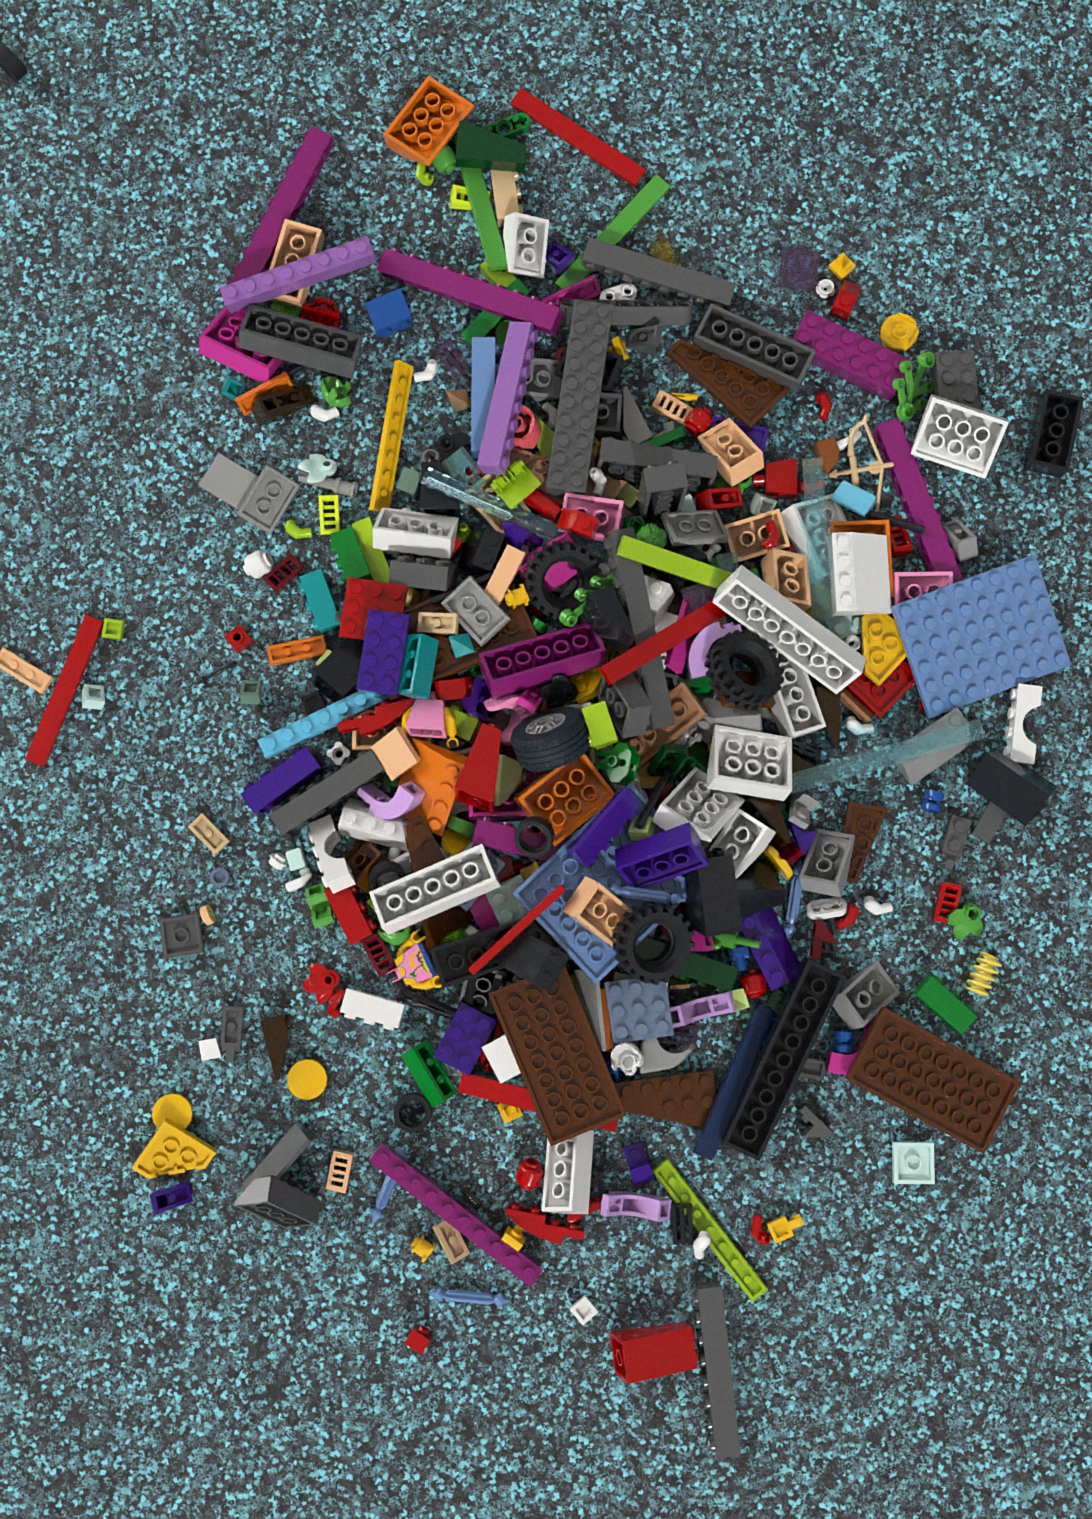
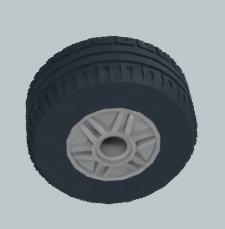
M556 707L536 713L520 722L513 729L510 738L520 766L533 772L548 771L565 766L581 757L590 746L588 739L589 730L583 713L574 707Z

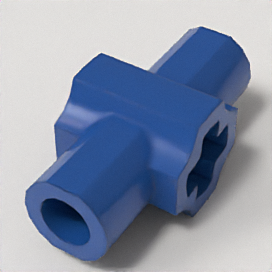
M737 944L735 949L726 948L729 961H733L734 967L739 968L738 971L748 970L746 958H749L748 946Z

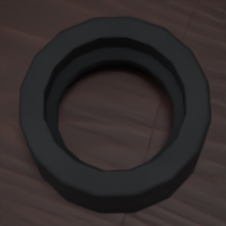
M0 42V68L14 81L19 82L28 70L23 62Z
M531 816L520 822L514 833V842L516 848L527 857L536 858L543 856L549 851L554 842L555 833L552 825L546 819ZM528 826H537L545 832L546 842L541 847H531L523 840V831Z
M384 861L375 865L368 875V884L371 891L378 888L377 880L385 873L395 872L399 875V879L407 876L400 864L394 861Z
M410 1092L403 1095L397 1101L394 1108L396 1124L407 1132L423 1130L429 1124L433 1115V1107L431 1108L425 1096L418 1092ZM410 1100L420 1102L425 1109L423 1120L417 1124H409L402 1117V1107Z

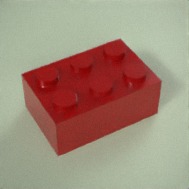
M357 885L350 886L334 894L330 888L324 890L350 945L357 944L376 934L375 929H377V925L373 918L368 917L366 913L368 907L364 900L359 899L357 894L360 891Z

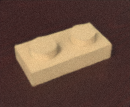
M419 612L417 632L458 635L459 614Z
M201 813L188 826L214 855H217L231 842L204 813Z
M443 1220L432 1227L450 1264H454L470 1254L460 1232L448 1222Z

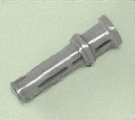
M303 470L299 473L302 474L298 476V482L329 489L336 495H339V493L350 496L351 499L356 497L358 482L343 481L340 477L336 479L326 477L324 481L308 483L309 473Z

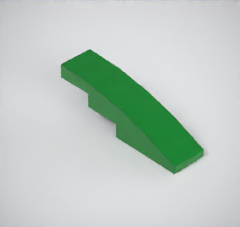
M518 278L506 289L512 292L513 290L521 291L526 297L531 295L530 291ZM482 311L464 330L461 336L472 347V337H489L496 331L499 323L505 319Z

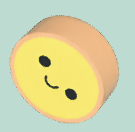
M208 904L200 907V915L206 925L215 923L216 918L212 908Z

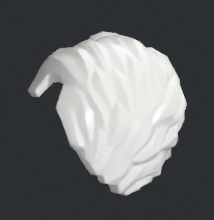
M620 1043L611 1052L610 1062L612 1069L617 1070L620 1067L625 1075H634L637 1067H641L644 1063L643 1054L633 1043Z

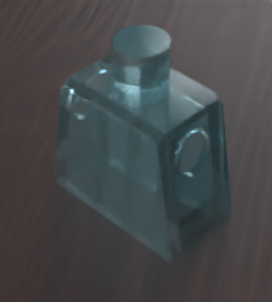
M463 446L445 461L465 485L470 482L478 491L486 484L479 476L481 470L478 468L477 463ZM466 467L472 470L471 475L465 473Z

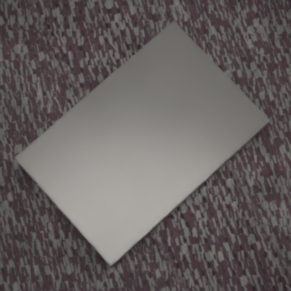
M218 453L198 486L239 511L259 477Z
M266 464L237 515L271 535L300 485Z
M717 509L664 512L661 515V520L672 546L728 542L729 537Z
M471 576L441 602L449 613L459 614V623L481 647L511 620Z

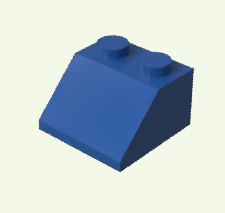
M401 288L365 303L368 317L378 338L388 337L394 331L404 330L413 323Z

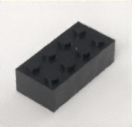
M1045 389L1038 397L1023 467L1024 470L1058 478L1063 477L1069 471L1084 397Z

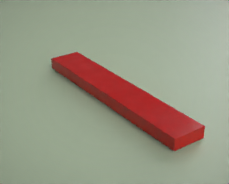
M561 883L556 886L470 965L468 970L475 975L565 892V887Z

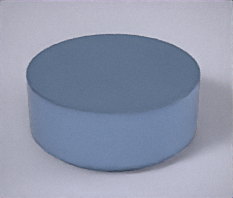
M218 867L210 873V881L216 887H225L231 880L230 872L226 868Z

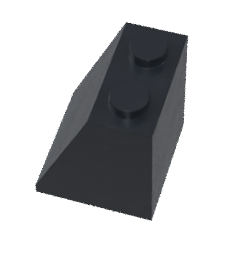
M428 459L426 462H422L421 513L461 519L459 503L442 463L435 459Z
M487 527L470 531L458 562V568L478 576L495 570L502 556L503 549L506 548L505 534Z
M752 863L736 879L741 918L785 904V886L783 883H779L778 872L772 869L770 863Z

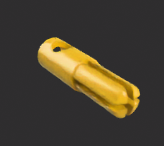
M671 393L678 400L697 402L698 394Z

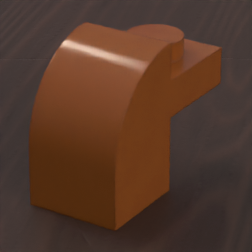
M835 437L816 442L813 447L816 458L801 463L799 467L801 475L806 473L808 476L813 475L820 470L823 477L831 472L839 458V449Z

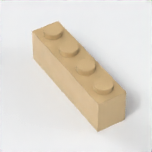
M490 170L497 226L504 227L505 216L514 212L523 214L522 205H518V199H521L520 187H516L515 181H518V172Z

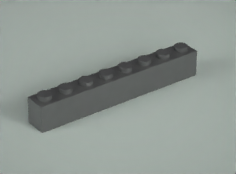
M591 237L588 239L582 259V265L587 270L602 271L606 276H617L628 283L633 281L639 283L643 288L649 289L652 287L658 289V292L662 294L671 293L681 300L690 299L695 304L705 306V304L710 306L712 303L727 310L736 283Z
M720 1282L696 1284V1291H693L694 1304H698L699 1311L695 1312L696 1324L700 1325L701 1333H697L699 1346L703 1347V1354H700L701 1367H705L706 1374L702 1375L703 1387L707 1388L708 1396H704L706 1409L710 1410V1417H707L708 1430H712L713 1437L709 1438L710 1451H714L716 1459L741 1456L722 1286Z

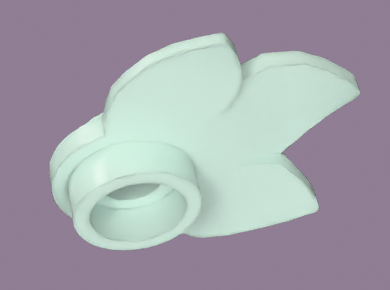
M310 454V459L303 460L298 465V469L309 473L308 483L324 481L326 477L333 476L337 470L336 462L326 459L321 454Z

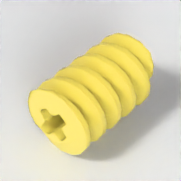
M980 951L979 954L983 958H976L980 965H973V969L977 973L970 972L969 975L973 980L968 979L966 983L970 987L964 988L981 996H989L985 989H992L988 982L996 981L991 975L999 974L995 966L1002 967V964L998 962V958Z

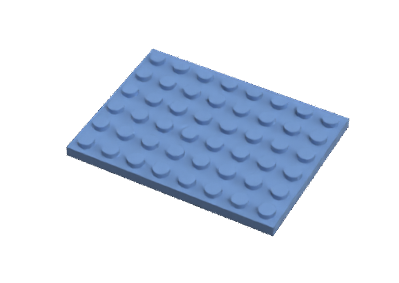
M1035 554L890 606L927 718L938 716L956 707H962L1015 687L1019 683L1023 684L1071 666Z
M629 783L625 787L629 789L640 804L636 809L639 811L636 816H640L647 800ZM654 808L652 809L649 817L653 818L655 813L657 812ZM599 812L511 893L529 912L560 883L565 887V892L535 920L570 955V958L594 984H597L619 963L615 958L617 952L613 950V947L572 919L562 909L585 876L599 882L604 887H610L613 884H617L620 887L630 886L616 869L615 849L636 842L630 839L628 830L631 821L628 819L623 824L625 829L620 835L617 836L615 834L611 838L612 844L606 851L601 850L599 852L597 862L592 867L588 865L583 868L566 853V850ZM655 824L653 835L665 830ZM686 873L645 888L666 891L669 894L679 893L681 897L686 898ZM621 895L616 896L631 910L636 905L642 907L645 902L654 904L651 901L629 899ZM670 902L661 903L662 905H667L672 909H675L679 905H673ZM650 924L644 927L638 934L636 946L658 924Z

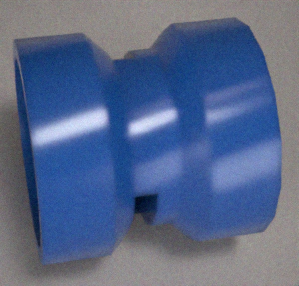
M925 789V800L922 802L920 809L932 813H940V803L944 800L945 794Z
M834 1030L835 1044L833 1045V1051L854 1052V1046L852 1045L854 1032Z

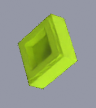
M104 618L101 637L123 641L125 621Z

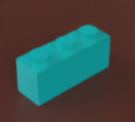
M322 569L300 576L301 583H298L301 594H305L308 601H305L308 612L313 613L314 619L311 621L315 631L319 630L321 634L340 628L341 622L335 620L338 610Z
M408 634L398 694L412 699H429L439 640L424 634Z

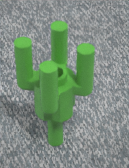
M739 931L712 936L715 950L735 949L737 944L759 949L761 945L759 940L739 936Z

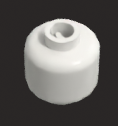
M257 550L245 557L243 569L248 576L251 575L257 579L268 574L272 570L274 562L268 552Z

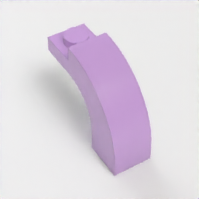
M718 621L708 625L696 635L689 646L686 659L689 679L706 676L709 668L705 667V662L708 660L706 655L714 641L723 638L729 632L732 634L735 630H739L741 633L740 624L734 625V622L722 625L723 629H720Z
M410 781L399 785L393 798L387 796L372 783L359 787L357 794L366 803L370 804L369 813L382 819H393L415 810L422 802L426 792Z
M727 991L725 994H710L670 1006L673 1028L737 1010L731 991Z
M609 1191L608 1194H603L600 1215L606 1217L628 1215L656 1222L669 1221L672 1200L650 1194Z

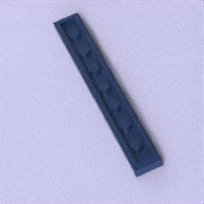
M756 1003L692 1151L693 1153L711 1161L713 1160L774 1018L775 1011Z

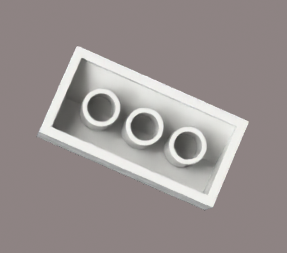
M382 507L373 526V548L383 551L390 550L450 559L455 546L459 518Z
M349 798L338 823L339 834L409 852L403 830V825L408 823L409 820L403 816L393 819L376 817L368 812L370 804L364 800Z
M593 1130L550 1146L547 1138L542 1212L588 1214Z

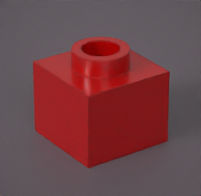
M240 624L224 636L237 653H241L254 643L253 639ZM241 635L240 640L235 641V637Z
M414 1324L404 1344L422 1355L431 1341L432 1335L425 1326Z

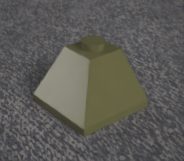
M500 754L495 789V806H500L521 789V782H526V771L523 770L519 762Z

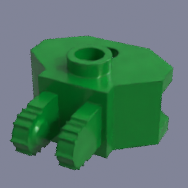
M619 742L611 751H596V756L605 758L604 764L594 763L593 765L596 769L606 771L611 782L627 786L636 778L640 762V756L636 747Z

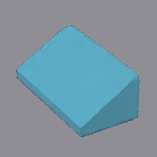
M843 480L832 495L831 500L865 517L874 507L876 496Z

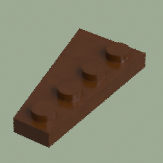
M847 802L843 833L855 835V842L846 882H857L888 808Z

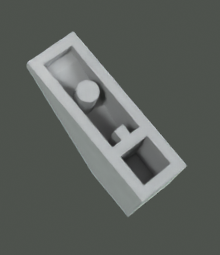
M625 386L622 393L623 437L621 439L622 441L632 440L635 443H643L652 439L653 436L628 387Z

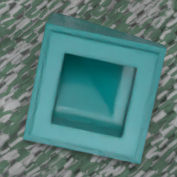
M228 376L224 380L221 394L235 401V398L243 394L246 385Z
M469 633L449 636L456 658L475 652Z

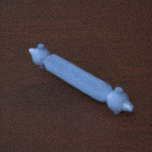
M800 860L793 868L795 875L791 880L786 912L787 924L784 927L787 939H790L796 932L794 924L798 919L802 894L799 876L803 864Z
M617 884L605 887L613 895H621L629 899L658 903L670 902L673 905L686 901L679 893L669 894L666 891L632 886L620 887Z
M403 1146L397 1152L408 1160L406 1147ZM387 1175L376 1199V1207L370 1208L372 1223H375L380 1218H384L382 1209L386 1207L396 1184Z
M441 1287L429 1292V1295L434 1297L437 1302L446 1299L454 1302L487 1305L495 1303L497 1307L510 1302V1299L506 1298L501 1292L494 1296L491 1293L444 1291Z

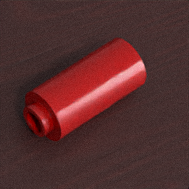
M536 488L523 500L524 503L553 523L562 513L563 505L539 488Z

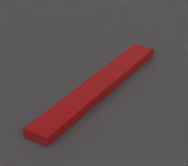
M520 88L510 102L511 107L519 112L526 113L531 120L630 185L636 187L645 174V168L524 89Z
M711 600L601 666L599 670L610 686L708 625L716 622L727 615V613Z
M87 615L84 616L25 760L43 767L46 766L103 629V621Z
M462 1073L458 1088L459 1093L537 1112L526 1087L507 1082L500 1084L499 1080L471 1073L467 1076ZM618 1119L597 1128L615 1132Z

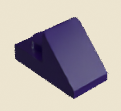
M553 241L547 246L546 261L554 267L560 276L573 264L574 254Z
M503 522L502 526L508 545L518 550H521L523 544L533 548V545L542 546L543 538L513 522Z
M479 677L473 681L470 697L462 698L459 701L471 715L482 722H486L488 710L485 708L484 701L491 698V694L485 680Z
M787 818L794 844L805 855L818 830L803 834L802 830L804 829L790 822Z
M642 1141L622 1147L635 1186L653 1181L654 1177Z
M188 1181L168 1188H160L149 1194L154 1215L193 1202Z

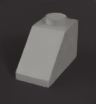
M959 518L942 524V528L948 533V543L950 547H953L956 554L955 558L960 563L978 556L977 538Z

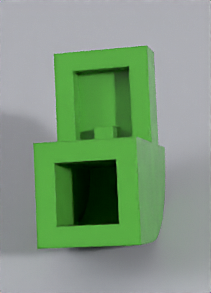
M323 882L305 888L306 900L312 913V923L315 928L328 926L336 918L324 893L326 887Z

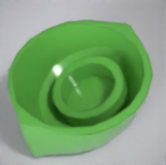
M451 815L447 827L462 835L473 838L476 824Z

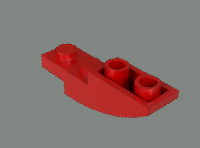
M405 696L393 703L390 700L380 702V706H375L376 715L365 713L361 715L362 718L354 719V717L344 718L342 722L337 723L338 731L343 734L359 730L362 737L383 731L402 720V715L414 705L415 699Z
M518 1203L506 1205L505 1213L521 1228L539 1238L562 1244L563 1236L581 1240L584 1238V1227H581L579 1223L562 1224L561 1220L554 1218L546 1221V1212H542V1208L533 1206L530 1209L522 1208L523 1205Z

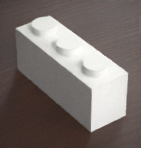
M349 987L346 989L340 1012L344 1013L346 1018L354 1020L356 1017L363 1018L364 1023L375 1025V1022L383 1024L382 1028L394 1031V1028L400 1027L406 1004Z

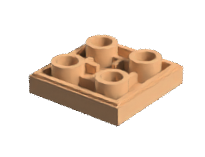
M400 726L393 729L371 746L391 781L397 779L421 761Z

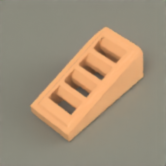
M659 390L651 406V411L684 427L686 426L685 418L693 410L690 406L662 390ZM661 400H664L663 406H659ZM670 403V404H672V406H671L670 410L668 411V410H666V408H667L668 404ZM675 407H678L679 409L676 415H674L673 411ZM682 410H685L686 413L683 419L679 418Z
M336 1148L333 1150L326 1185L327 1190L346 1193L354 1152ZM337 1158L346 1159L348 1161L347 1163L337 1161ZM335 1166L346 1167V1171L335 1169ZM334 1173H337L345 1176L343 1179L339 1177H334L333 1175ZM332 1181L341 1182L343 1186L332 1185Z

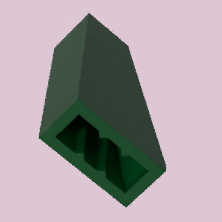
M459 121L456 149L457 167L525 173L526 165H530V153H527V145L465 121Z

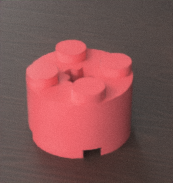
M522 405V412L518 416V429L515 431L513 438L514 447L522 450L533 449L541 436V423L527 406Z

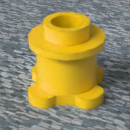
M523 583L519 584L518 589L512 591L508 589L507 594L504 595L507 606H511L513 609L520 604L527 606L530 601Z
M424 1235L421 1237L417 1236L410 1245L412 1247L411 1252L418 1254L423 1263L436 1247L434 1242L430 1244L425 1240Z

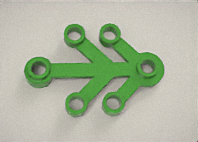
M922 352L917 357L919 366L914 378L912 376L911 361H902L899 365L900 371L905 373L907 387L906 396L904 389L905 380L903 378H895L893 380V389L898 390L899 405L896 409V414L900 421L911 419L915 411L924 410L927 406L924 398H917L913 404L911 403L914 397L933 391V383L931 381H924L919 386L925 369L932 367L935 363V356L932 352Z
M610 573L606 578H600L597 575L593 576L590 580V585L596 590L604 586L603 588L613 586V575ZM578 588L574 593V597L582 602L589 598L590 591L594 590ZM586 601L574 611L569 608L563 610L559 616L560 622L565 626H574L577 623V617L586 609Z

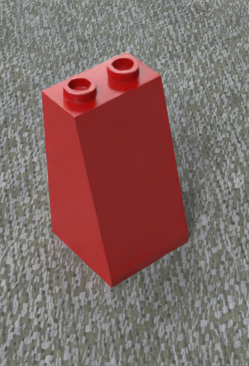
M482 723L455 785V800L491 814L494 813L495 789L501 750V730L498 726L491 723L488 725Z
M686 1322L610 1332L615 1374L626 1383L631 1384L697 1369L698 1352L694 1346L696 1335L693 1327Z

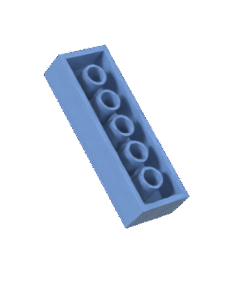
M472 337L471 454L473 461L477 460L499 370L500 349L499 344H496L495 337Z

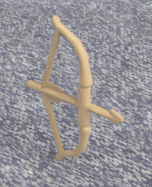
M865 414L863 420L851 429L848 437L847 456L849 457L850 469L842 471L835 469L829 473V477L838 479V476L851 474L852 484L859 487L858 473L869 471L871 474L880 473L875 512H879L884 468L893 467L894 463H883L867 424L868 415ZM864 425L878 461L870 462L869 466L858 468L854 452V436L856 430Z

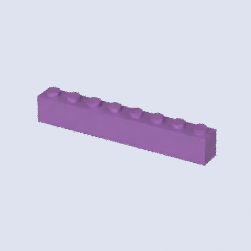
M368 236L219 288L225 306L230 313L248 308L249 304L256 305L377 262Z
M509 322L477 461V466L483 474L505 475L506 469L510 465V451L514 447L513 438L515 431L518 429L519 413L522 412V398L526 394V381L530 376V363L534 358V345L538 341V331L532 322Z

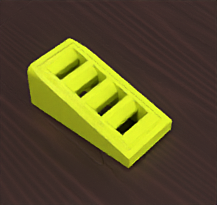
M453 184L450 191L449 208L472 210L469 198L467 201H464V197L468 196L466 187Z
M319 495L321 535L340 531L339 495ZM334 501L335 505H324V502ZM324 509H335V513H324ZM324 517H335V521H324ZM325 525H336V528L325 529Z

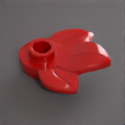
M316 963L310 965L311 976L304 981L303 989L309 993H316L318 1003H324L333 996L334 988L340 983V975L333 969H327L323 964ZM328 976H330L332 979L331 983H329L327 980Z

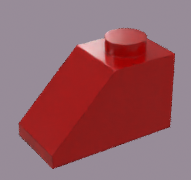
M844 280L829 315L846 322L862 287Z
M740 487L707 489L695 495L698 510L717 509V512L743 506Z
M563 508L556 527L593 541L601 522L598 517L582 511Z
M451 677L435 681L436 700L445 701L470 697L474 677Z

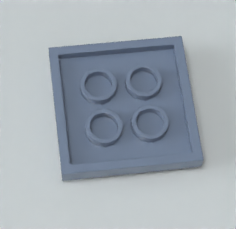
M636 978L604 982L613 1044L674 1035L667 984L665 982L659 981V985H654L651 982L646 984Z

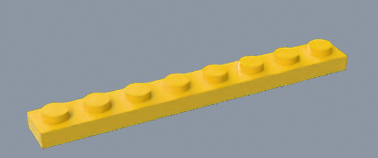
M401 360L394 361L369 506L370 511L378 514L382 507L390 508L414 369V366Z

